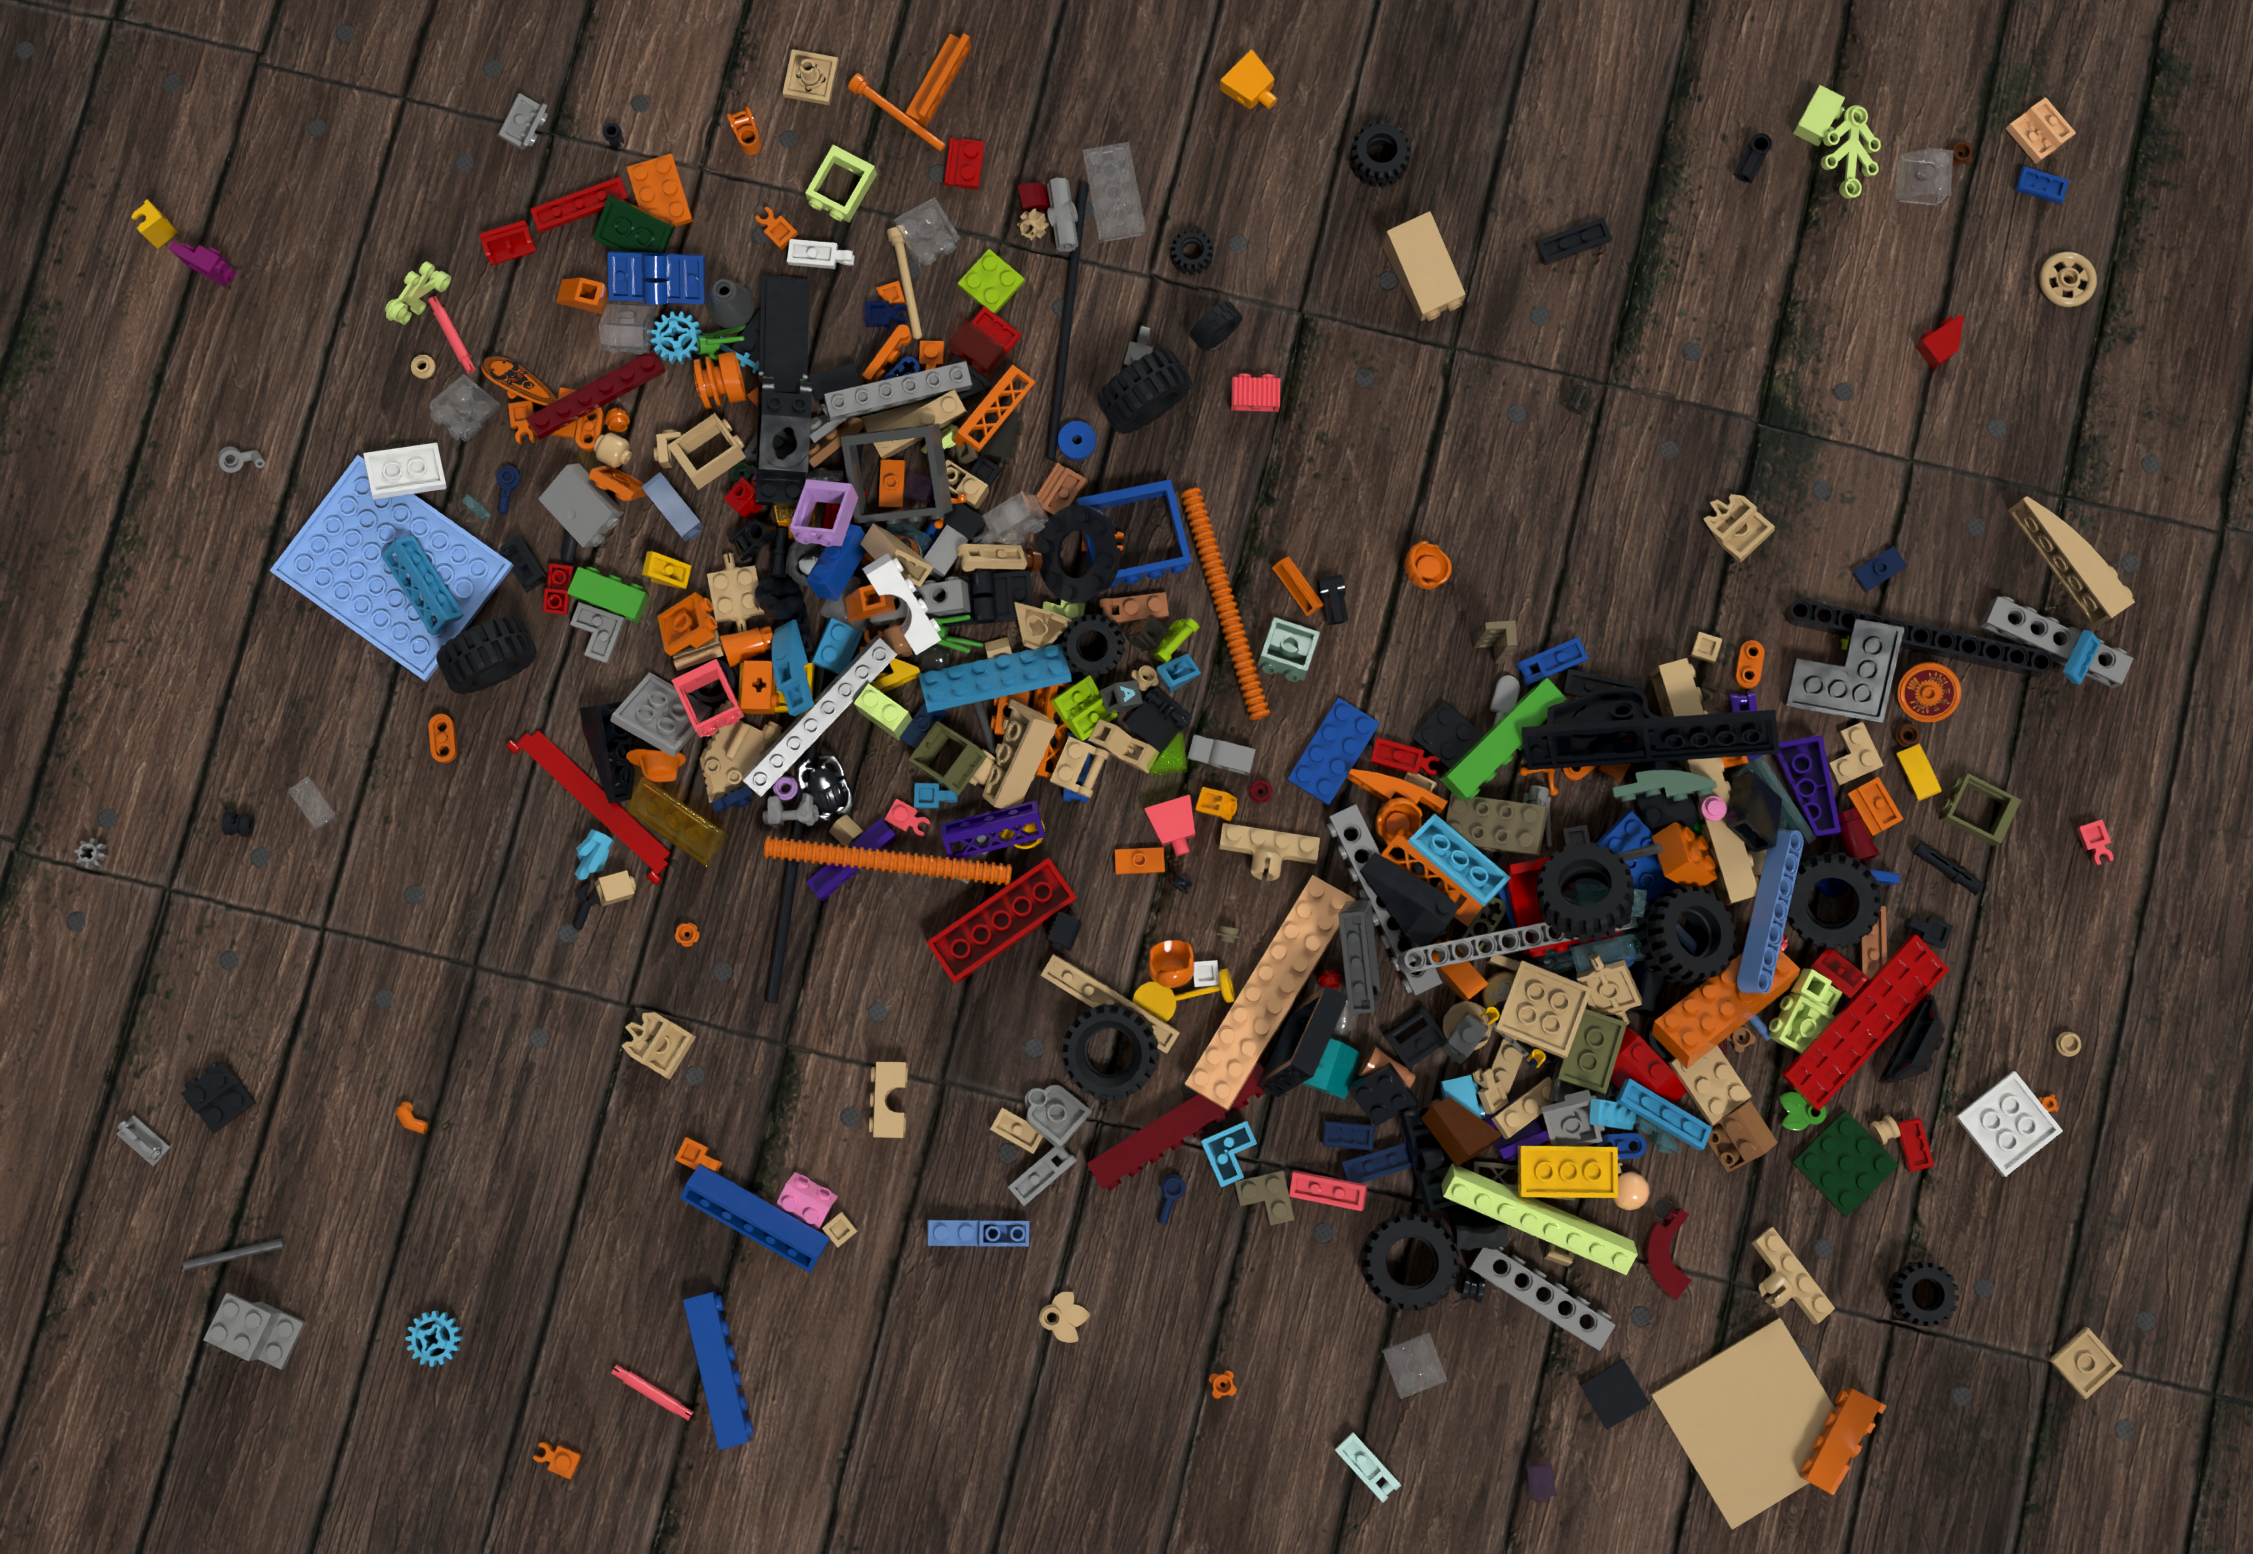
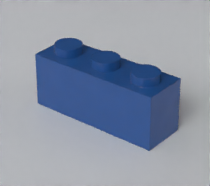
M849 524L842 546L832 545L831 547L824 548L806 579L817 597L836 602L866 553V550L860 544L865 537V533L860 526Z

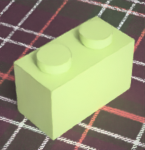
M1819 85L1793 134L1819 146L1824 134L1834 130V127L1831 126L1833 120L1838 121L1845 108L1841 105L1845 97Z

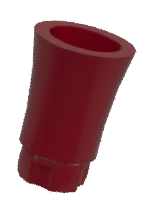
M1857 808L1838 814L1841 829L1839 835L1846 856H1854L1863 863L1881 855L1866 828L1863 818H1860Z

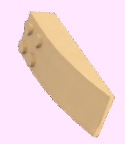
M2028 496L2008 510L2094 628L2135 603L2132 598V592L2119 581L2115 569L2108 566L2084 538L2050 510Z

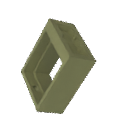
M937 721L908 760L920 771L959 796L987 758V755L975 744ZM948 739L963 747L964 750L943 777L928 766Z
M1969 773L1960 776V778L1957 777L1951 786L1953 793L1950 799L1947 798L1940 811L1943 814L1940 820L1992 846L2001 844L2021 799ZM1966 786L2002 804L1989 833L1953 816Z

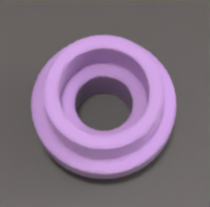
M781 776L774 783L773 791L781 800H790L796 796L798 784L790 776ZM789 784L790 790L786 793L782 792V786Z

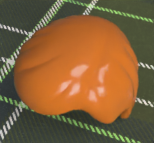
M1421 541L1413 545L1407 552L1404 561L1405 574L1408 580L1421 589H1434L1438 585L1445 583L1451 575L1452 565L1450 559L1439 549L1438 545L1429 544L1427 541Z
M1400 797L1391 799L1378 810L1375 819V829L1383 841L1389 845L1401 827H1404L1413 835L1422 827V811L1410 799Z
M1166 940L1154 945L1150 950L1148 963L1149 974L1152 980L1166 988L1180 987L1188 983L1194 974V955L1191 945L1180 940Z

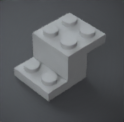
M229 1292L225 1294L203 1340L247 1361L259 1359L282 1370L285 1368L306 1322L264 1302L251 1303Z

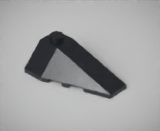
M624 701L580 708L583 733L609 804L632 799L635 770L632 767L633 763L628 761L626 756L630 750L637 749L638 746H635L636 736L610 721L612 714Z

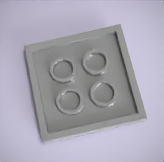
M650 672L616 709L610 720L672 757L676 756L696 732L675 686ZM687 694L699 722L705 721L711 714L712 707Z

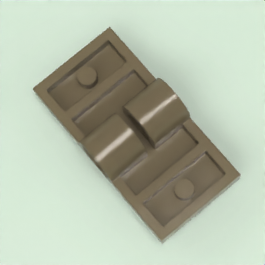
M1451 793L1446 823L1474 847L1498 853H1505L1506 851L1540 856L1548 807L1482 797H1473L1470 800L1466 798L1459 801Z

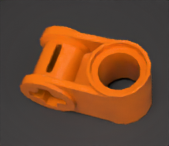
M749 106L735 114H726L742 151L747 155L759 153L762 143ZM748 138H754L753 142L744 143Z

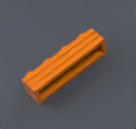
M1289 556L1281 559L1272 567L1306 616L1314 614L1324 605Z

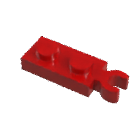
M1377 738L1370 762L1418 775L1419 769H1423L1427 775L1435 776L1437 771L1431 770L1428 764L1430 762L1439 763L1440 759L1436 756L1424 758V750Z

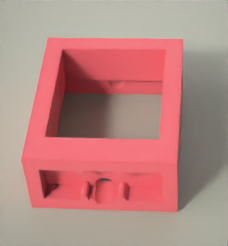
M717 659L672 680L692 726L700 738L711 736L717 732V729L726 725H734L740 718L744 717L741 707ZM720 679L732 708L700 723L687 694Z

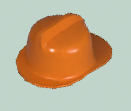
M635 749L630 750L626 756L628 761L640 766L643 775L652 782L675 781L678 768L686 761V757L680 752L675 757H672L662 750Z

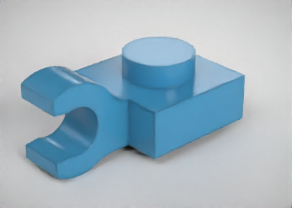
M915 783V809H940V802H958V795L951 790L940 791L939 783Z

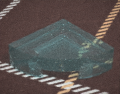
M468 494L462 500V503L481 519L487 520L491 516L490 512Z

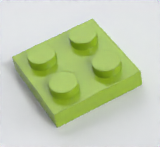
M988 249L957 284L982 307L985 306L996 314L1025 283V279L993 251Z

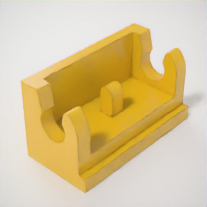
M147 199L144 201L145 204L132 214V219L137 220L141 215L146 216V220L140 223L137 229L158 249L178 234V232L167 218Z

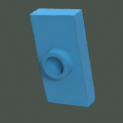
M2083 630L2063 670L2065 676L2073 684L2080 685L2101 644L2098 638L2089 630Z

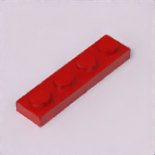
M617 177L531 208L530 210L539 233H543L603 211L609 195H614L627 202L629 199L621 178Z

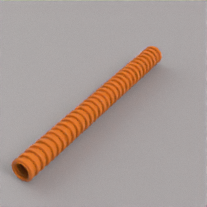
M1191 488L1182 492L1180 497L1184 499L1182 503L1183 506H1186L1185 513H1188L1187 519L1191 521L1189 526L1193 527L1191 532L1195 534L1193 539L1197 541L1198 555L1202 556L1200 558V561L1204 563L1202 568L1206 570L1204 574L1208 577L1207 583L1211 585L1209 590L1213 592L1211 597L1215 598L1213 603L1217 605L1216 612H1219L1220 626L1224 627L1222 632L1226 634L1224 638L1228 641L1227 648H1230L1229 654L1233 656L1231 661L1235 662V665H1233L1234 669H1237L1235 674L1240 678L1238 683L1242 685L1240 690L1244 691L1242 696L1246 698L1244 703L1248 705L1247 712L1251 714L1249 719L1258 720L1270 714V710L1266 708L1268 703L1264 702L1266 699L1265 695H1262L1264 690L1260 688L1261 681L1257 679L1259 674L1255 673L1257 670L1253 666L1255 661L1251 659L1250 645L1246 644L1248 639L1244 637L1246 633L1242 630L1241 617L1237 615L1239 610L1235 609L1237 604L1233 602L1235 597L1231 595L1230 581L1226 580L1228 575L1224 573L1226 569L1222 566L1221 553L1217 551L1219 546L1215 545L1217 540L1213 538L1215 533L1211 531L1210 517L1206 516L1208 511L1204 509L1206 504L1202 502L1204 498L1200 495L1201 489Z
M767 836L764 845L765 858L772 856L773 859L780 857V860L788 858V861L796 859V862L804 860V863L811 861L813 864L817 861L821 865H823V862L827 863V865L834 863L835 866H839V864H842L843 867L850 865V868L858 866V869L866 867V870L873 868L874 871L881 869L882 872H885L886 869L891 873L893 870L897 871V873L904 871V874L912 872V875L920 873V876L928 874V877L935 875L936 878L943 876V879L951 877L952 880L956 877L961 881L962 878L966 879V881L973 879L974 882L982 880V883H985V881H989V884L997 882V885L1005 883V886L1010 884L1012 871L1011 864L1003 866V863L995 865V862L988 864L987 861H984L983 864L979 860L975 863L970 859L968 862L964 861V859L957 861V858L949 860V857L941 859V856L934 858L933 855L926 857V854L918 856V853L910 855L911 853L909 852L905 855L901 851H899V854L895 853V851L888 853L887 850L880 852V849L872 851V848L864 850V847L856 849V846L849 848L848 845L841 847L840 844H837L836 847L831 843L827 846L823 842L821 845L818 842L810 844V841H806V843H802V840L794 842V839L787 841L786 838L779 840V837L771 839V836Z

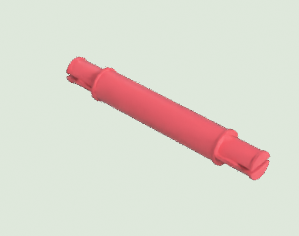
M437 296L429 298L428 302L434 311L433 315L441 326L458 361L462 363L467 374L475 372L476 368L470 359L471 356L445 308L442 307Z
M618 1364L614 1367L619 1372L613 1369L611 1374L623 1380V1383L673 1414H678L687 1421L690 1420L691 1417L686 1413L692 1416L694 1411L683 1406L682 1402L632 1373V1371L628 1372L618 1366Z

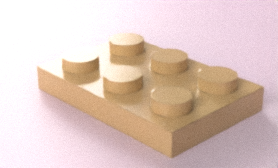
M1718 1045L1688 1069L1676 1058L1668 1062L1709 1125H1714L1751 1097Z

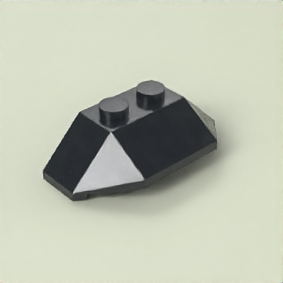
M1674 761L1633 763L1632 783H1637V772L1650 770L1685 772L1684 767ZM1665 789L1660 790L1661 794L1646 797L1645 793L1636 795L1646 827L1653 835L1675 821L1684 827L1690 828L1693 832L1699 812L1692 793L1687 794L1688 799L1674 802L1672 798L1666 797Z
M1927 994L1918 1003L1878 1080L1879 1083L1889 1084L1927 1072L1933 1063L1931 1056L1943 1044L1944 1037L1942 1035L1945 1031L1933 995Z

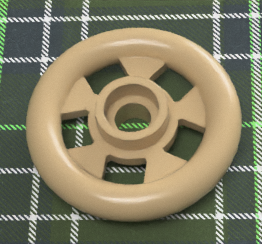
M2060 252L2048 258L2043 264L2039 275V283L2042 292L2051 302L2062 307H2075L2091 298L2096 289L2097 275L2091 262L2084 256L2075 252ZM2062 262L2065 268L2057 272L2054 266ZM2074 263L2083 269L2080 274L2076 269L2072 268ZM2064 277L2070 279V284L2064 281ZM2055 278L2058 287L2052 288L2049 279ZM2080 280L2087 282L2085 290L2078 288ZM2063 291H2072V298L2063 297Z

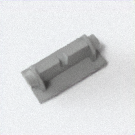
M135 1115L128 1122L123 1121L117 1127L120 1130L117 1135L152 1166H155L171 1148Z

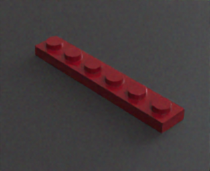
M650 350L526 417L527 423L538 440H541L665 373V368L654 351Z

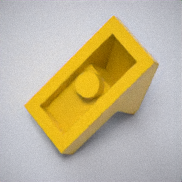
M648 551L642 575L651 578L653 583L686 589L691 565L653 551Z
M894 658L890 662L894 673L889 675L886 672L878 675L875 678L876 681L872 682V685L881 693H885L918 678V674L921 672L918 667Z

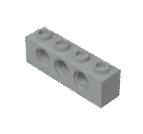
M959 577L945 578V582L939 583L929 580L924 581L921 587L914 586L916 588V591L913 592L915 598L922 595L923 601L929 611L925 612L928 619L971 612L968 583L959 579ZM945 591V592H946V598H945V600L942 601V602H939V601H938V596H939V594ZM893 595L894 601L896 599L900 601L896 611L870 617V623L876 626L889 625L894 621H903L904 623L907 617V604L905 600Z

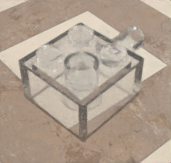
M1021 491L982 515L988 530L972 538L973 543L991 545L997 541L1014 546L1025 540L1024 536L1031 532L1034 534L1045 528L1044 524L1049 521V518L1036 495Z

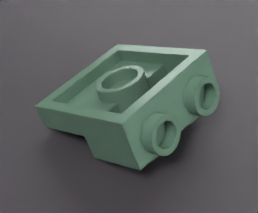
M1274 617L1258 666L1262 667V670L1268 674H1275L1276 672L1284 674L1286 679L1292 682L1304 681L1320 632Z

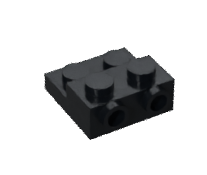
M215 1062L205 1069L206 1075L198 1079L195 1077L184 1085L186 1090L181 1093L194 1113L200 1115L212 1133H217L256 1104L228 1063L219 1064Z

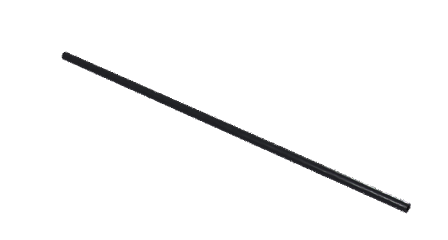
M864 444L857 445L860 466ZM840 597L837 602L827 600L823 632L830 618L837 620ZM817 666L813 701L827 687L829 671ZM819 737L804 752L803 761L808 758L811 759V763L806 766L811 765L814 767ZM807 769L803 774V778L805 781H808L810 773L809 769ZM799 785L795 810L798 809L802 801V791L808 790L807 787L801 789ZM793 820L791 839H794V842H798V840L803 842L804 823L799 820ZM787 859L765 1001L768 1003L778 1004L799 862H796V859H792V861Z

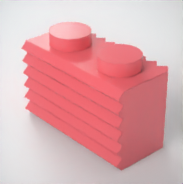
M1238 374L1237 377H1232L1231 411L1279 412L1280 378H1275V375L1271 374L1261 375V378H1251L1250 374Z

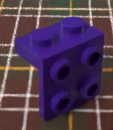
M1519 1097L1510 1100L1508 1104H1506L1504 1107H1502L1494 1114L1485 1113V1118L1483 1119V1121L1492 1126L1497 1131H1499L1494 1122L1491 1120V1118H1493L1495 1115H1497L1499 1112H1501L1503 1109H1505ZM1536 1117L1510 1138L1505 1140L1502 1135L1494 1143V1147L1500 1159L1507 1158L1508 1162L1518 1159V1146H1545L1544 1142L1550 1139L1547 1132L1542 1131Z

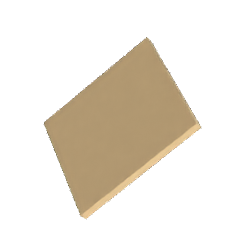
M1777 1317L1650 1394L1731 1530L1809 1483L1800 1477L1802 1474L1800 1471L1801 1465L1806 1458H1810L1814 1450L1812 1449V1444L1818 1435H1822L1825 1429L1824 1421L1830 1412L1833 1413L1835 1409L1780 1317Z

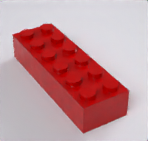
M1048 857L926 943L953 983L957 985L1055 917L1058 912H1062L1077 901V897Z

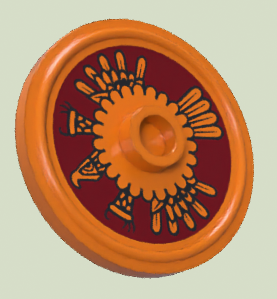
M1935 662L1920 663L1911 667L1902 676L1897 691L1898 701L1904 712L1911 718L1921 722H1937L1951 715L1957 708L1961 698L1960 682L1955 673L1942 664Z

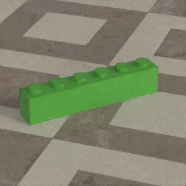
M1548 678L1539 681L1440 780L1459 801L1466 798L1472 799L1479 793L1480 789L1478 787L1484 781L1488 783L1497 775L1495 770L1500 765L1504 767L1514 758L1512 753L1517 748L1519 750L1524 748L1521 735L1522 727L1547 725L1545 720L1548 715V707L1564 703L1567 698Z

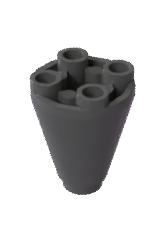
M728 279L718 280L713 285L707 304V310L711 319L724 330L745 326L756 312L752 293L745 286Z

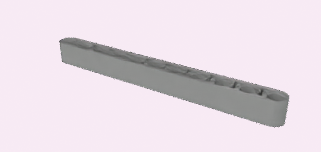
M1649 902L1633 905L1630 918H1626V924L1621 929L1616 927L1615 932L1638 928L1639 918H1642L1640 914L1641 909H1644ZM1544 922L1413 948L1402 952L1397 959V964L1401 971L1413 973L1571 940L1566 939L1563 932L1561 935L1556 933L1555 938H1551L1548 930L1552 925L1548 926ZM1526 932L1532 935L1533 940L1531 944L1525 939ZM1503 936L1509 940L1508 948H1505L1502 944ZM1479 941H1483L1485 943V953L1479 950ZM1457 945L1460 946L1463 950V955L1461 958L1458 957L1455 953V947ZM1433 950L1439 954L1438 962H1434L1431 957ZM1409 955L1415 957L1416 964L1414 967L1408 964L1407 958Z

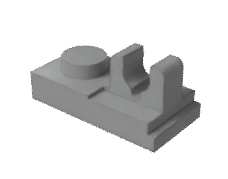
M822 404L821 409L825 414L811 419L810 439L814 443L848 418L829 422L826 406Z

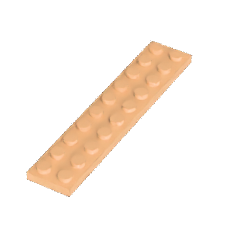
M1312 875L1188 1077L1185 1086L1227 1111L1230 1109L1340 928L1338 913L1347 901H1355V898Z

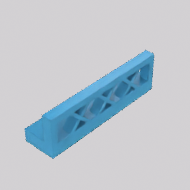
M409 536L394 540L381 557L431 636L436 635L446 624L460 620L464 614L415 537ZM394 552L398 557V565L392 558ZM406 572L411 577V585L406 580ZM419 593L423 596L424 605L419 600ZM431 612L438 620L436 625L431 619Z

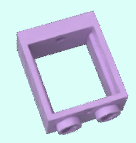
M806 479L790 525V530L797 542L802 544H821L826 547H831L832 545L842 546L858 500L852 484ZM816 502L841 504L833 529L808 527Z

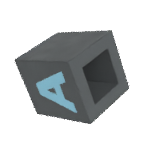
M1136 680L1114 683L1100 690L1107 714L1129 711L1143 704Z

